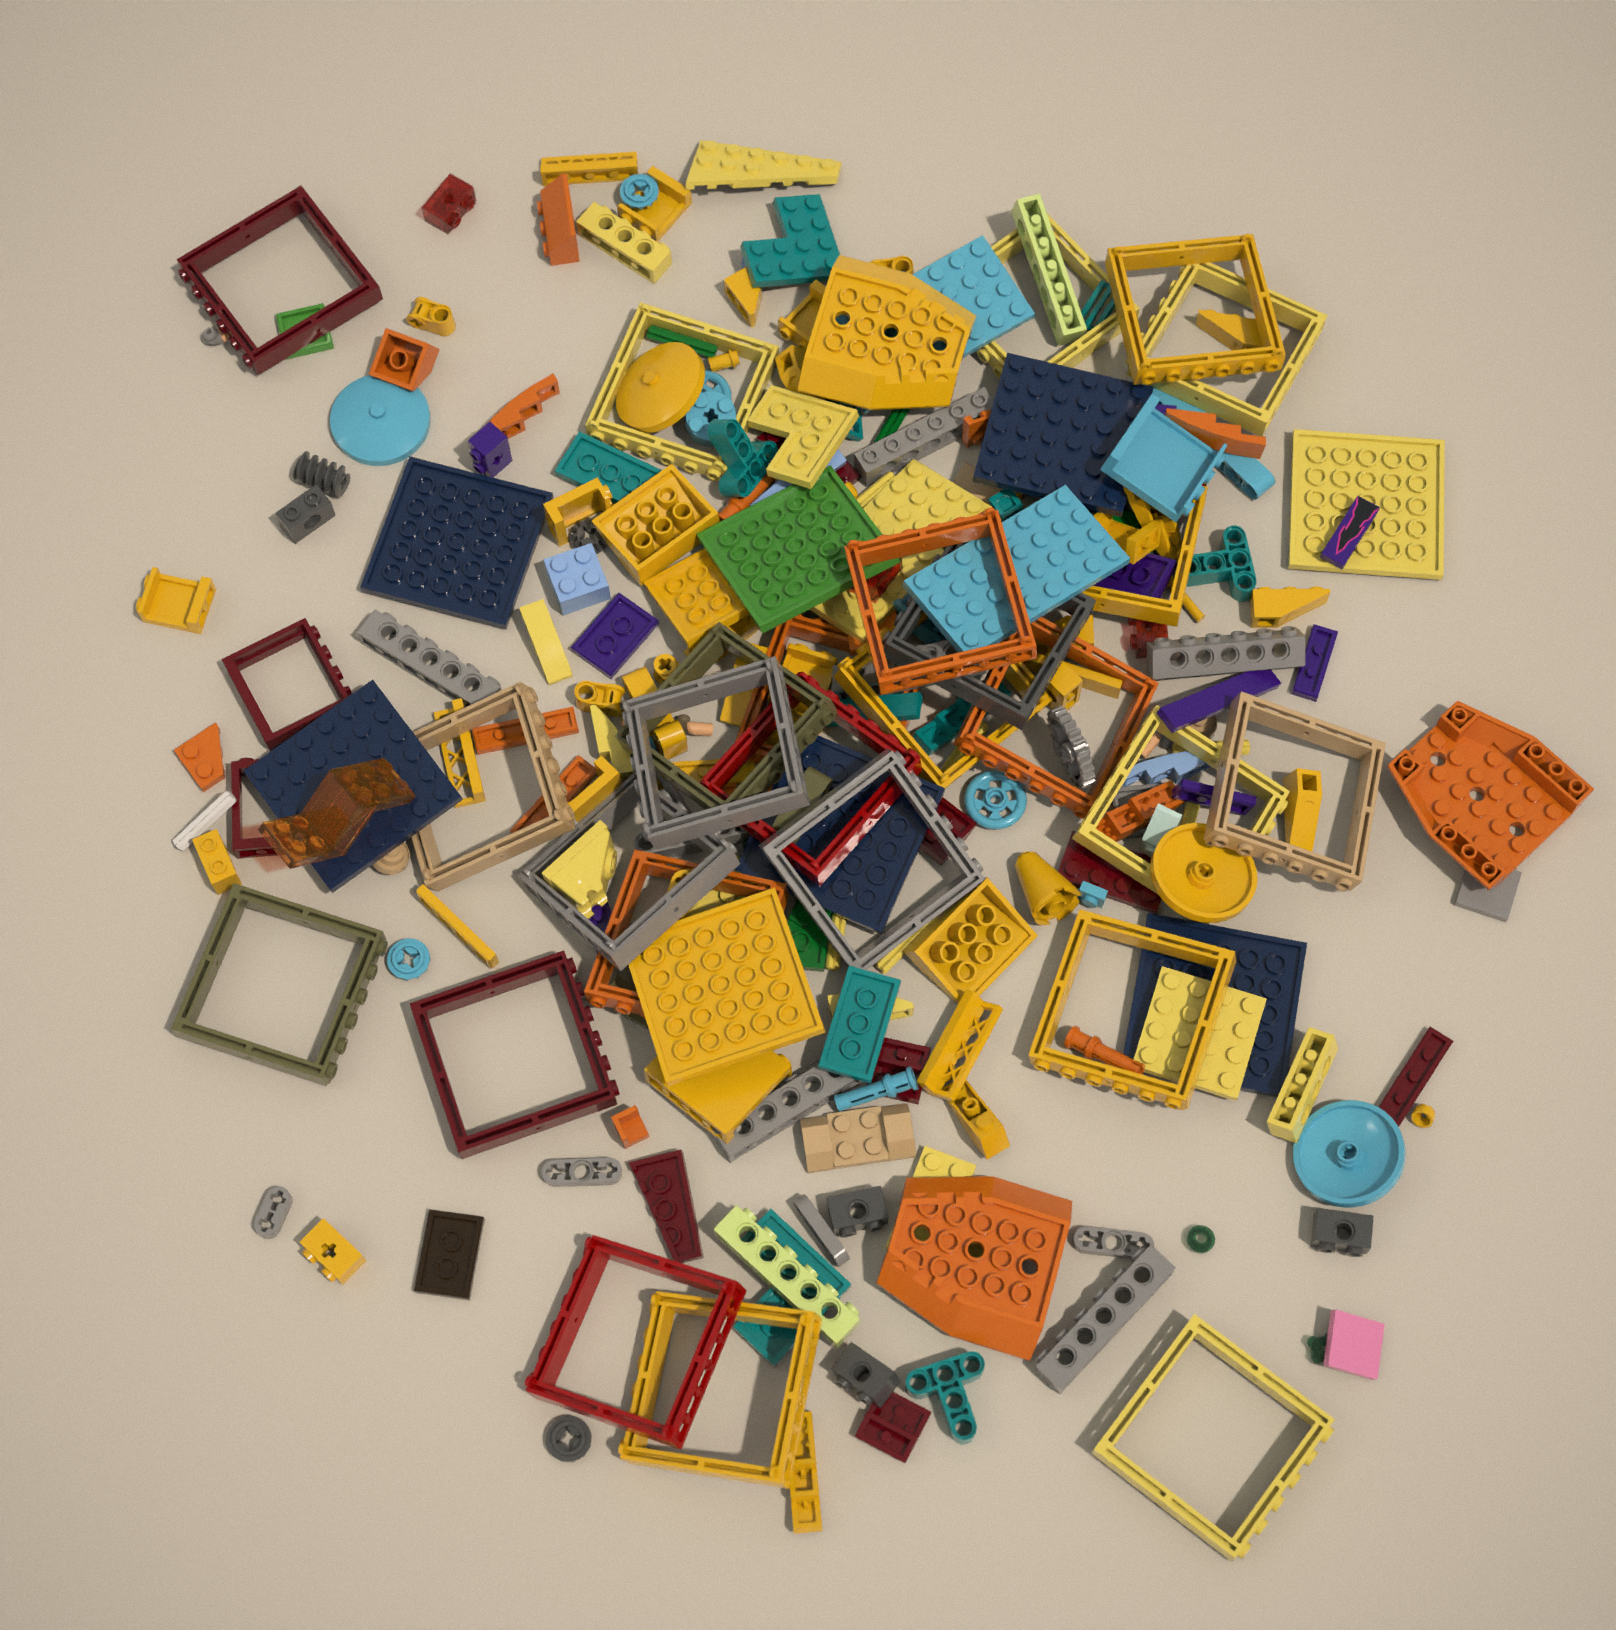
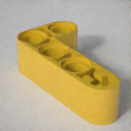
M645 666L621 677L630 699L653 693L657 690ZM671 713L649 734L659 754L667 760L688 751L684 730L679 721L673 719Z

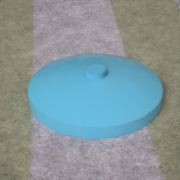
M371 375L359 378L346 386L335 399L330 413L331 431L341 451L352 460L370 466L391 465L410 457L424 443L431 423L428 403L418 387L415 391H411Z
M1357 1100L1334 1102L1315 1111L1307 1119L1297 1144L1294 1143L1293 1147L1294 1166L1304 1187L1320 1201L1345 1208L1364 1206L1385 1196L1401 1177L1406 1159L1405 1143L1396 1122L1381 1108Z

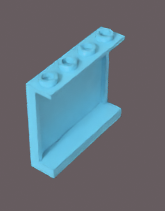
M1152 393L1100 470L1165 516L1177 522L1182 514L1187 517L1195 506L1191 501L1193 499L1197 501L1204 492L1205 488L1202 484L1207 485L1216 472L1212 469L1213 467L1218 469L1225 459L1222 453L1228 445L1224 443L1218 452L1155 409L1161 398Z

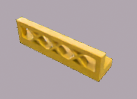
M637 151L541 158L540 173L542 184L547 186L564 173H567L568 184L624 181L626 178L638 174Z
M462 698L452 700L453 708L434 712L435 721L465 708ZM467 731L455 737L462 744L457 754L447 749L450 740L441 744L449 781L457 791L465 784L472 788L473 792L472 797L464 798L455 805V808L486 801L471 733ZM457 761L467 766V770L462 777L452 772V768Z
M966 989L916 1082L929 1095L954 1102L998 1021L1003 1008L1000 1005L983 1001L974 991ZM984 1010L992 1011L988 1019L980 1022L979 1019ZM978 1033L979 1036L976 1042L968 1045L967 1041L970 1036ZM966 1056L964 1064L955 1068L957 1060ZM953 1079L954 1083L949 1092L943 1091L944 1084Z

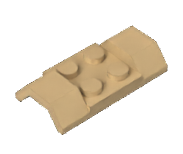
M908 1103L886 1107L876 1106L800 1119L808 1173L916 1157L915 1138Z

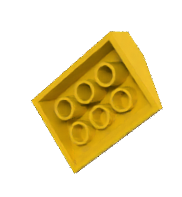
M670 464L592 520V524L624 568L641 586L644 584V581L657 575L699 545L697 533L720 522L718 512L673 464Z
M984 877L985 880L935 917L903 950L919 970L957 1004L966 989L974 991L980 996L1038 936L988 877Z

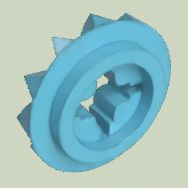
M635 174L626 178L621 184L620 196L623 203L628 204L631 209L638 207L642 210L643 207H651L652 203L657 201L658 185L648 175ZM634 187L640 192L643 191L644 197L639 194L636 195Z
M412 938L396 942L390 948L387 955V964L390 971L397 978L407 981L413 978L419 979L420 975L427 971L430 962V954L427 947L421 941ZM405 951L410 957L416 956L413 959V968L407 963L402 964L405 961Z

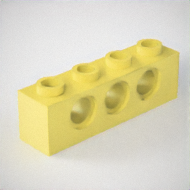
M593 202L576 221L579 236L653 284L672 265L671 251L667 245L656 242L647 232L639 231L627 219L614 215L604 205L600 206Z
M1311 1027L1308 1028L1268 1117L1267 1124L1271 1135L1297 1144L1338 1051L1335 1035Z

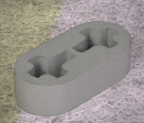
M279 1186L273 1187L266 1194L254 1221V1229L260 1237L272 1239L281 1231L293 1202L292 1196L287 1189ZM282 1194V1197L285 1199L284 1204L279 1203L276 1210L274 1211L276 1204L273 1201V1198L279 1197ZM271 1215H273L271 1223L274 1225L273 1229L268 1228L264 1232L261 1224L263 1222L267 1223Z

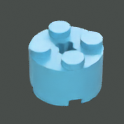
M705 391L700 393L693 407L685 415V428L697 444L713 447L714 445L707 433L709 425L707 422L708 415H712L713 420H736V411L733 402L722 393Z

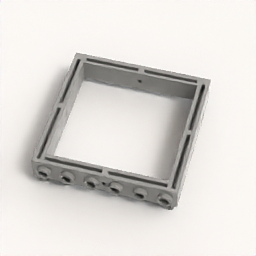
M776 656L623 702L625 710L622 713L626 727H629L630 734L626 735L629 748L633 750L634 755L630 757L633 771L637 773L634 785L637 794L641 796L638 808L641 817L645 819L642 832L645 840L650 841L656 850L810 806L783 669ZM768 685L789 786L664 822L646 720Z
M890 749L884 750L758 845L847 967L853 966L864 970L870 968L985 880L981 874L984 869L975 858L971 860L965 852L968 850L965 842L959 836L955 838L950 831L953 828L952 824L944 815L939 816L935 810L938 806L929 794L924 795L919 788L922 785L919 778L913 772L909 774L904 767L907 762L898 751L893 752ZM888 771L961 872V875L856 954L781 850L884 772Z
M636 772L575 825L574 830L565 833L518 875L526 889L620 971L740 865L735 855L737 849L730 841H725L717 832L692 839L691 841L709 856L614 941L544 881L542 872L599 820L605 823L610 831L641 802V796L637 794L634 780L637 779ZM664 789L659 791L662 814L666 821L689 815L688 810L679 801L674 803L671 796Z

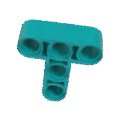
M735 419L712 420L707 428L708 437L728 467L719 481L720 494L726 498L747 497L767 473L766 468L778 452V447L773 441H750L740 423Z
M1232 525L1224 530L1220 551L1193 554L1190 570L1194 573L1189 574L1186 587L1228 581L1230 593L1236 601L1246 602L1250 600L1252 590L1256 587L1257 579L1246 533L1241 527ZM1229 539H1234V540H1236L1238 543H1231V542H1229L1228 540H1229ZM1233 562H1241L1243 566H1237ZM1214 565V566H1216L1218 569H1217V570H1212V569H1210L1208 566ZM1244 584L1247 585L1249 588L1242 589L1238 585Z
M970 1351L912 1370L907 1375L905 1382L907 1394L914 1399H923L937 1394L952 1439L956 1443L964 1445L972 1442L975 1438L977 1425L963 1385L974 1382L983 1375L985 1361L982 1355L978 1352ZM968 1360L976 1361L980 1369L975 1373H970L964 1368V1363ZM941 1369H947L952 1373L953 1378L950 1381L944 1382L938 1378L937 1373ZM914 1378H921L925 1381L926 1387L917 1391L911 1387L910 1382ZM950 1396H957L961 1399L962 1405L957 1409H953L947 1405L946 1400ZM960 1423H966L970 1426L971 1433L967 1436H961L956 1432L955 1427Z

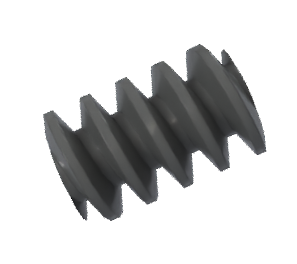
M305 451L298 459L294 468V480L298 479L299 482L307 483L311 487L317 485L321 490H325L326 493H333L334 496L341 497L350 483V474H345L346 467L341 465L336 470V462H331L327 467L328 459L323 458L318 463V455H313L310 459V452Z

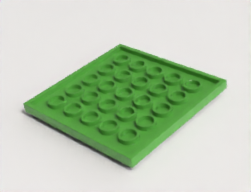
M830 465L824 469L812 489L793 484L696 535L709 557L763 634L852 588L853 583L844 546L851 540L868 541L876 539L883 534ZM899 558L862 566L866 580L900 563Z

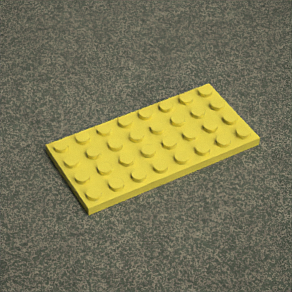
M913 459L863 509L883 535H893L901 533L906 529H919L927 527L932 523L949 522L957 517L978 515L992 506ZM942 548L900 557V563L866 580L878 627L895 611V605L892 603L898 598L902 600L908 594L902 586L903 581L931 565L937 554L942 555L944 551ZM854 587L809 609L861 643L867 639Z

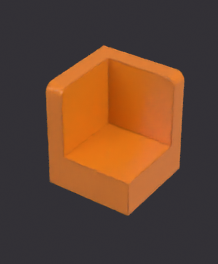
M636 1105L611 1116L613 1126L625 1149L649 1138L648 1131Z

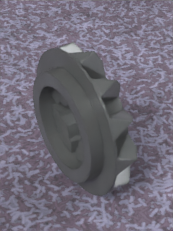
M587 516L585 520H577L574 527H571L569 536L572 547L575 549L592 543L596 554L602 552L608 544L592 524L593 519ZM584 530L590 533L594 532L595 542L589 537L585 538Z
M564 1416L554 1421L549 1427L546 1435L547 1448L551 1455L561 1462H575L585 1457V1454L591 1447L592 1434L588 1425L580 1418ZM566 1428H568L572 1436H581V1438L573 1441L572 1451H570L566 1443L559 1442L566 1437Z

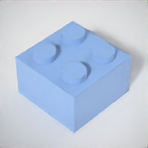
M592 543L543 559L546 574L563 616L611 599L607 580Z

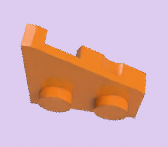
M991 410L982 411L979 414L981 418L973 420L970 415L963 418L962 443L967 449L974 444L979 445L983 443Z
M216 722L174 749L175 754L203 792L225 779L220 728Z

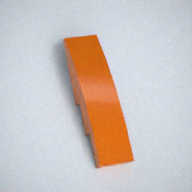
M551 374L527 388L504 406L489 422L494 424L508 439L525 431L524 421L543 412L541 402L560 393L558 380L555 375Z
M1170 408L1165 410V416L1212 449L1219 451L1225 443L1228 445L1224 450L1226 453L1260 459L1266 446V437L1241 434V425L1217 423L1216 414Z
M1170 780L1130 798L1127 804L1107 812L1100 820L1096 829L1118 842L1146 827L1158 803L1174 810L1184 804L1185 801L1172 798V789L1175 785Z

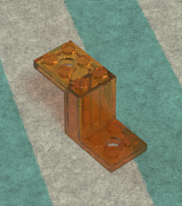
M385 758L329 770L300 814L263 822L258 831L289 869L346 855L375 811L411 803L416 795Z

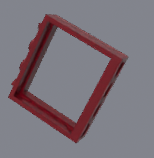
M306 618L222 659L227 672L270 752L352 694L349 686L343 687L340 682L344 678L338 666L332 667L329 662L332 659V655L326 644L321 646L318 642V639L321 638L319 631L315 625L310 627ZM306 638L340 700L273 733L240 671Z
M241 758L239 761H231V788L233 795L237 799L236 803L232 805V850L237 859L303 853L290 835L243 839L242 776L246 775L244 770L259 759Z

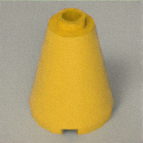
M1026 851L1018 856L1015 869L1034 921L1038 925H1050L1048 920L1057 918L1060 921L1068 916L1080 902L1077 898L1081 896L1079 890L1037 852Z

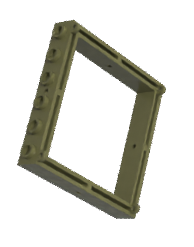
M718 622L656 691L700 679L726 650L747 664L771 657ZM781 665L787 692L809 707L794 724L801 754L808 745H811L816 740L822 729L834 720L838 712L830 698ZM668 714L646 720L648 734H650ZM624 725L615 737L622 748L633 755V750L629 748L626 735L630 734L629 727ZM779 741L726 801H723L651 748L655 772L705 810L765 793L773 784H776L786 771Z
M233 883L171 1030L176 1037L327 1086L336 1075L338 1069L336 1062L339 1055H343L347 1048V1035L349 1030H353L358 1020V1014L356 1013L359 1006L364 1005L367 999V986L369 981H373L378 971L376 964L379 957L384 956L388 941H386L387 939L381 930ZM245 907L363 945L315 1063L196 1024Z

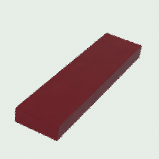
M1431 1026L1379 1105V1108L1389 1114L1398 1127L1453 1043V1040Z

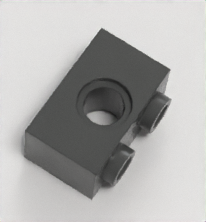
M314 485L275 513L280 527L294 544L336 516L331 501L317 485Z
M881 1186L827 1197L828 1212L835 1235H840L842 1238L856 1235L858 1230L867 1229L868 1232L883 1229V1225L888 1224V1214ZM855 1208H861L866 1214L861 1219H855L851 1216L850 1212Z
M1317 1208L1313 1215L1311 1247H1318V1251L1324 1253H1334L1335 1250L1346 1251L1348 1256L1362 1257L1363 1254H1367L1371 1249L1374 1216ZM1342 1228L1346 1230L1348 1239H1340L1336 1235L1335 1229Z
M850 1342L830 1368L836 1376L834 1381L846 1391L849 1388L857 1392L856 1397L864 1404L870 1406L873 1403L878 1408L883 1406L901 1382L892 1369L853 1342ZM869 1373V1377L866 1380L858 1381L862 1374Z

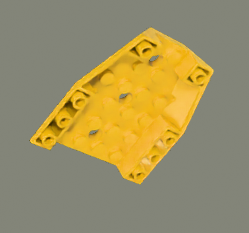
M839 255L832 266L806 349L798 391L867 410L950 407L956 387L957 375L968 339L971 337L976 315L910 273ZM839 315H846L850 321L845 325H840L836 322V318ZM887 328H895L898 331V335L889 338L884 334V331ZM936 341H943L947 347L942 351H937L932 345Z

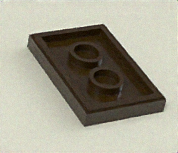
M429 1209L414 1287L415 1293L470 1300L484 1217Z

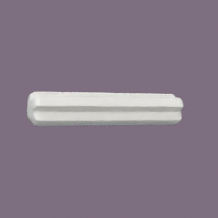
M226 790L173 839L175 846L182 851L188 848L193 843L192 839L203 834L236 803L237 799L233 793Z

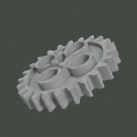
M1063 706L1048 710L1047 721L1049 725L1047 726L1051 731L1052 745L1056 755L1061 759V764L1065 766L1066 773L1069 774L1071 781H1074L1079 789L1093 785L1095 782L1094 777H1096L1093 771L1095 768L1091 763L1093 759L1090 756V748L1086 739L1081 735V729L1077 728L1076 721L1072 719L1071 713H1068L1067 709L1063 708Z

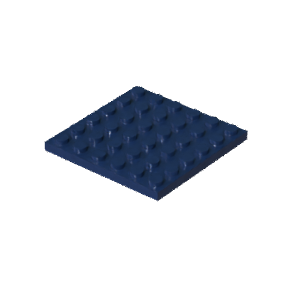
M1007 353L972 482L1038 498H1044L1066 485L1088 510L1122 517L1127 498L1124 488L1120 483L1101 471L1100 468L1151 396L1154 387L1143 384L1134 385V382Z
M410 456L361 583V591L507 629L546 520L543 504L554 498L553 493Z
M374 680L368 682L244 770V773L332 893L463 800Z
M819 735L800 754L803 772L811 766L834 779L828 793L874 759ZM786 771L781 779L773 785L771 791L789 786ZM888 771L884 772L803 833L795 845L816 860L890 776ZM919 778L922 783L919 787L924 795L929 794L937 806H939L945 793V788ZM902 793L820 887L794 868V870L825 911L882 934L929 828L904 793ZM778 815L762 820L772 827ZM750 835L739 859L740 865L735 868V872L786 883L758 846L761 842ZM788 887L789 895L797 898Z
M1148 913L1145 924L1147 928L1235 951L1236 964L1228 987L1267 998L1240 1090L1278 1097L1288 1074L1307 943ZM1141 948L1123 1054L1134 1059L1162 966L1212 981L1216 968Z

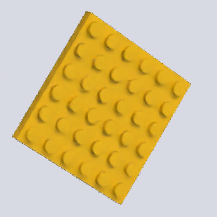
M775 887L676 921L628 964L668 1087L825 1033Z

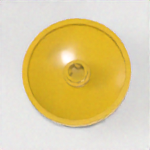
M680 342L664 343L642 354L626 371L616 394V409L622 421L631 429L643 433L661 431L678 422L693 407L702 391L705 380V367L701 357L690 346Z
M1188 823L1175 827L1161 838L1151 857V878L1159 896L1175 912L1198 922L1218 923L1239 915L1253 898L1257 887V870L1252 856H1242L1237 851L1226 847L1206 845V840H1203L1206 829L1205 823Z

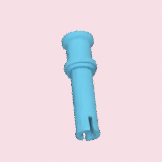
M906 1067V1071L894 1075L885 1074L882 1077L883 1080L834 1095L839 1112L887 1095L889 1098H894L900 1092L909 1089L918 1090L917 1080L912 1067Z

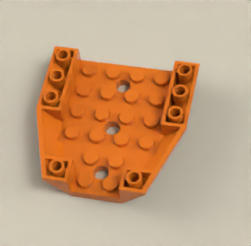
M1456 701L1444 712L1436 726L1409 751L1404 749L1387 765L1427 835L1488 890L1499 885L1511 872L1522 864L1571 817L1594 790L1590 784L1535 736L1460 701ZM1438 756L1443 760L1444 764L1436 766L1431 762L1430 758ZM1477 791L1481 793L1483 800H1473L1470 797V792ZM1509 827H1519L1523 835L1514 836L1511 834Z
M994 1176L906 1178L899 1201V1211L876 1284L948 1336L1030 1361L1044 1326L1071 1223L1072 1201ZM915 1228H926L929 1232L928 1240L919 1241L914 1235ZM972 1243L980 1245L983 1250L982 1256L979 1258L972 1257L968 1253V1246ZM1025 1260L1034 1262L1036 1265L1035 1274H1026L1022 1270V1262Z

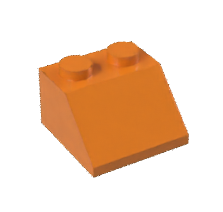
M385 328L369 375L415 391L432 372L440 349L426 342Z

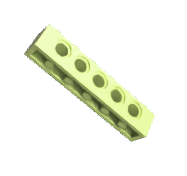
M1036 194L1017 199L1011 213L1057 346L1074 342L1084 335L1087 328L1041 195Z
M736 1205L713 1229L714 1235L791 1307L798 1310L813 1311L822 1318L820 1333L833 1346L838 1348L860 1325L859 1311L849 1302L846 1304L842 1303L837 1298L839 1293L830 1284L826 1283L823 1285L816 1279L818 1274L808 1264H805L803 1267L796 1260L797 1254L789 1246L785 1245L782 1247L775 1241L777 1236L767 1226L762 1229L755 1222L757 1218L749 1209L745 1207L742 1210ZM745 1231H751L756 1235L755 1239L749 1243L743 1242L740 1236ZM765 1250H772L776 1253V1256L772 1261L767 1262L760 1258L761 1253ZM788 1268L796 1272L795 1278L789 1281L784 1280L780 1276L782 1271ZM811 1287L816 1290L817 1295L815 1298L807 1300L802 1297L801 1292L805 1288ZM825 1307H834L838 1314L832 1319L825 1318L822 1315V1310Z

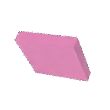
M1332 1310L1323 1366L1370 1380L1378 1379L1385 1324L1343 1311Z

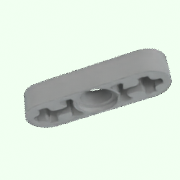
M614 1158L555 1159L544 1164L542 1167V1177L545 1183L551 1187L614 1185L622 1177V1168L620 1163ZM584 1165L590 1169V1174L587 1178L578 1179L575 1177L574 1171L578 1166ZM593 1165H598V1171H605L608 1165H612L613 1170H617V1172L612 1173L610 1178H607L606 1173H597L599 1178L594 1179L595 1170ZM566 1166H570V1180H567L566 1174H558L555 1180L551 1178V1175H547V1173L552 1172L553 1167H557L559 1172H567Z
M803 1194L794 1200L793 1205L835 1265L840 1267L850 1260L847 1251L810 1199Z
M1083 1226L1075 1232L1073 1246L1078 1252L1083 1254L1131 1259L1138 1251V1248L1130 1246L1129 1252H1124L1127 1243L1126 1237L1131 1238L1129 1244H1137L1139 1240H1144V1245H1152L1154 1247V1241L1150 1235L1142 1232ZM1086 1233L1089 1239L1097 1240L1098 1234L1103 1235L1100 1242L1101 1249L1096 1248L1098 1244L1096 1242H1089L1088 1247H1085L1078 1238H1082L1083 1234ZM1108 1237H1118L1121 1241V1247L1115 1251L1108 1249L1105 1243Z

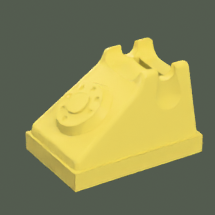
M599 820L542 872L544 881L587 919L594 915L592 912L593 906L599 905L603 907L608 902L606 891L609 879L613 878L616 870L617 851L614 848L608 826Z

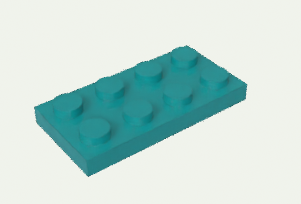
M579 431L556 467L555 475L577 486H581L598 477L602 486L605 484L608 486L613 497L610 500L616 504L662 470Z
M853 966L848 967L818 1069L871 1084L901 985L900 979Z

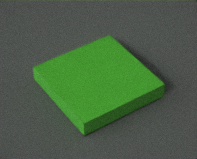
M324 303L277 313L276 319L280 334L324 308ZM331 332L287 357L286 360L334 349Z

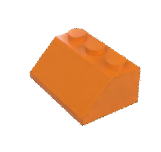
M564 173L540 190L541 201H537L539 216L544 215V221H540L541 234L547 237V242H543L544 256L550 257L551 266L580 262L567 173Z

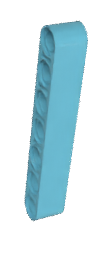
M1156 388L1153 389V394L1161 398L1158 404L1177 406L1179 410L1206 413L1204 410ZM1226 452L1222 453L1225 459L1218 469L1251 499L1257 500L1275 484V478L1272 473L1256 458L1238 456Z

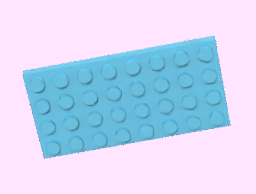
M983 235L913 274L921 281L976 315L971 337L968 339L963 358L1035 318L1034 311ZM840 315L836 318V322L840 325H845L850 321L846 315ZM887 328L884 334L889 338H893L898 335V331L895 328ZM936 341L932 345L937 351H942L947 347L943 341ZM861 408L865 414L871 411Z
M1066 485L1002 522L1030 624L1126 566L1130 561V557ZM990 536L969 541L903 581L902 586L958 653L997 644L1016 633Z

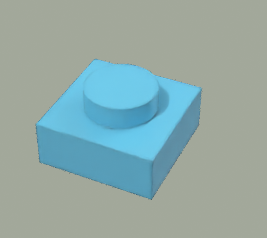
M1083 881L1079 889L1081 896L1077 898L1088 907H1099L1102 909L1108 890Z

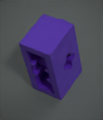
M491 422L487 423L468 440L469 454L473 460L472 466L478 474H485L494 478L513 461L507 436Z

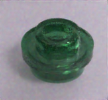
M1198 1225L1189 1231L1187 1244L1192 1251L1203 1254L1209 1252L1214 1246L1215 1236L1210 1228ZM1204 1235L1206 1242L1199 1243L1196 1236Z

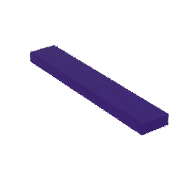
M1271 669L1247 671L1165 705L1157 711V715L1170 732L1174 733L1230 709L1231 702L1240 692L1259 697L1277 689L1282 683Z

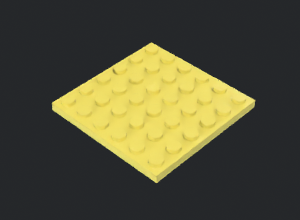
M1294 429L1292 433L1288 569L1442 580L1444 576L1445 440ZM1357 496H1360L1380 507V510L1342 570L1321 559L1320 556Z

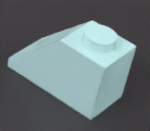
M1158 803L1142 838L1140 849L1147 856L1152 857L1161 838L1173 828L1180 826L1182 814Z

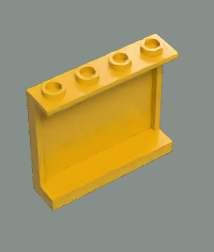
M771 1051L668 1087L658 1056H656L644 1069L647 1083L716 1138L718 1136L723 1142L728 1144L734 1137V1130L785 1077L788 1079L792 1076L791 1062L783 1054L777 1055ZM716 1128L722 1134H715L712 1129Z

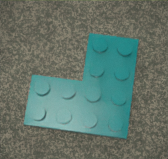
M820 194L775 197L773 206L784 238L742 241L740 246L753 288L813 283L815 279L819 282L828 281L832 266L840 253Z
M772 1209L757 1222L762 1229L767 1226L777 1236L775 1241L782 1247L785 1245L789 1246L797 1254L796 1260L803 1267L805 1264L812 1267L818 1274L816 1279L823 1285L826 1283L830 1284L839 1293L838 1299L851 1287V1283ZM748 1231L741 1240L749 1243L755 1239L756 1235ZM765 1250L761 1253L760 1258L769 1262L775 1258L776 1253L772 1250ZM788 1268L783 1270L780 1276L784 1280L789 1281L795 1278L796 1272ZM807 1287L801 1292L803 1298L811 1300L815 1298L817 1292L814 1288ZM772 1288L755 1303L794 1309ZM832 1306L825 1307L822 1310V1315L824 1316ZM738 1321L733 1326L773 1367L782 1360L795 1344L797 1329L741 1321Z

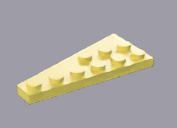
M700 140L686 180V190H694V186L707 185V189H717V185L729 184L732 188L770 187L772 182H783V186H792V183L797 181H804L808 185L837 184L842 162L832 159L814 158L807 155L788 154L782 151L775 152L761 148H749L736 144L729 145L710 140Z

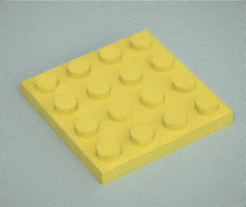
M1162 966L1133 1059L1145 1064V1073L1178 1083L1211 981ZM1231 987L1227 988L1195 1086L1196 1089L1237 1101L1267 998Z

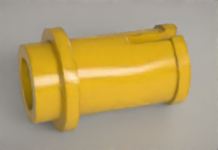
M729 349L727 353L708 357L711 371L716 372L729 367L735 369L736 365H740L737 351Z

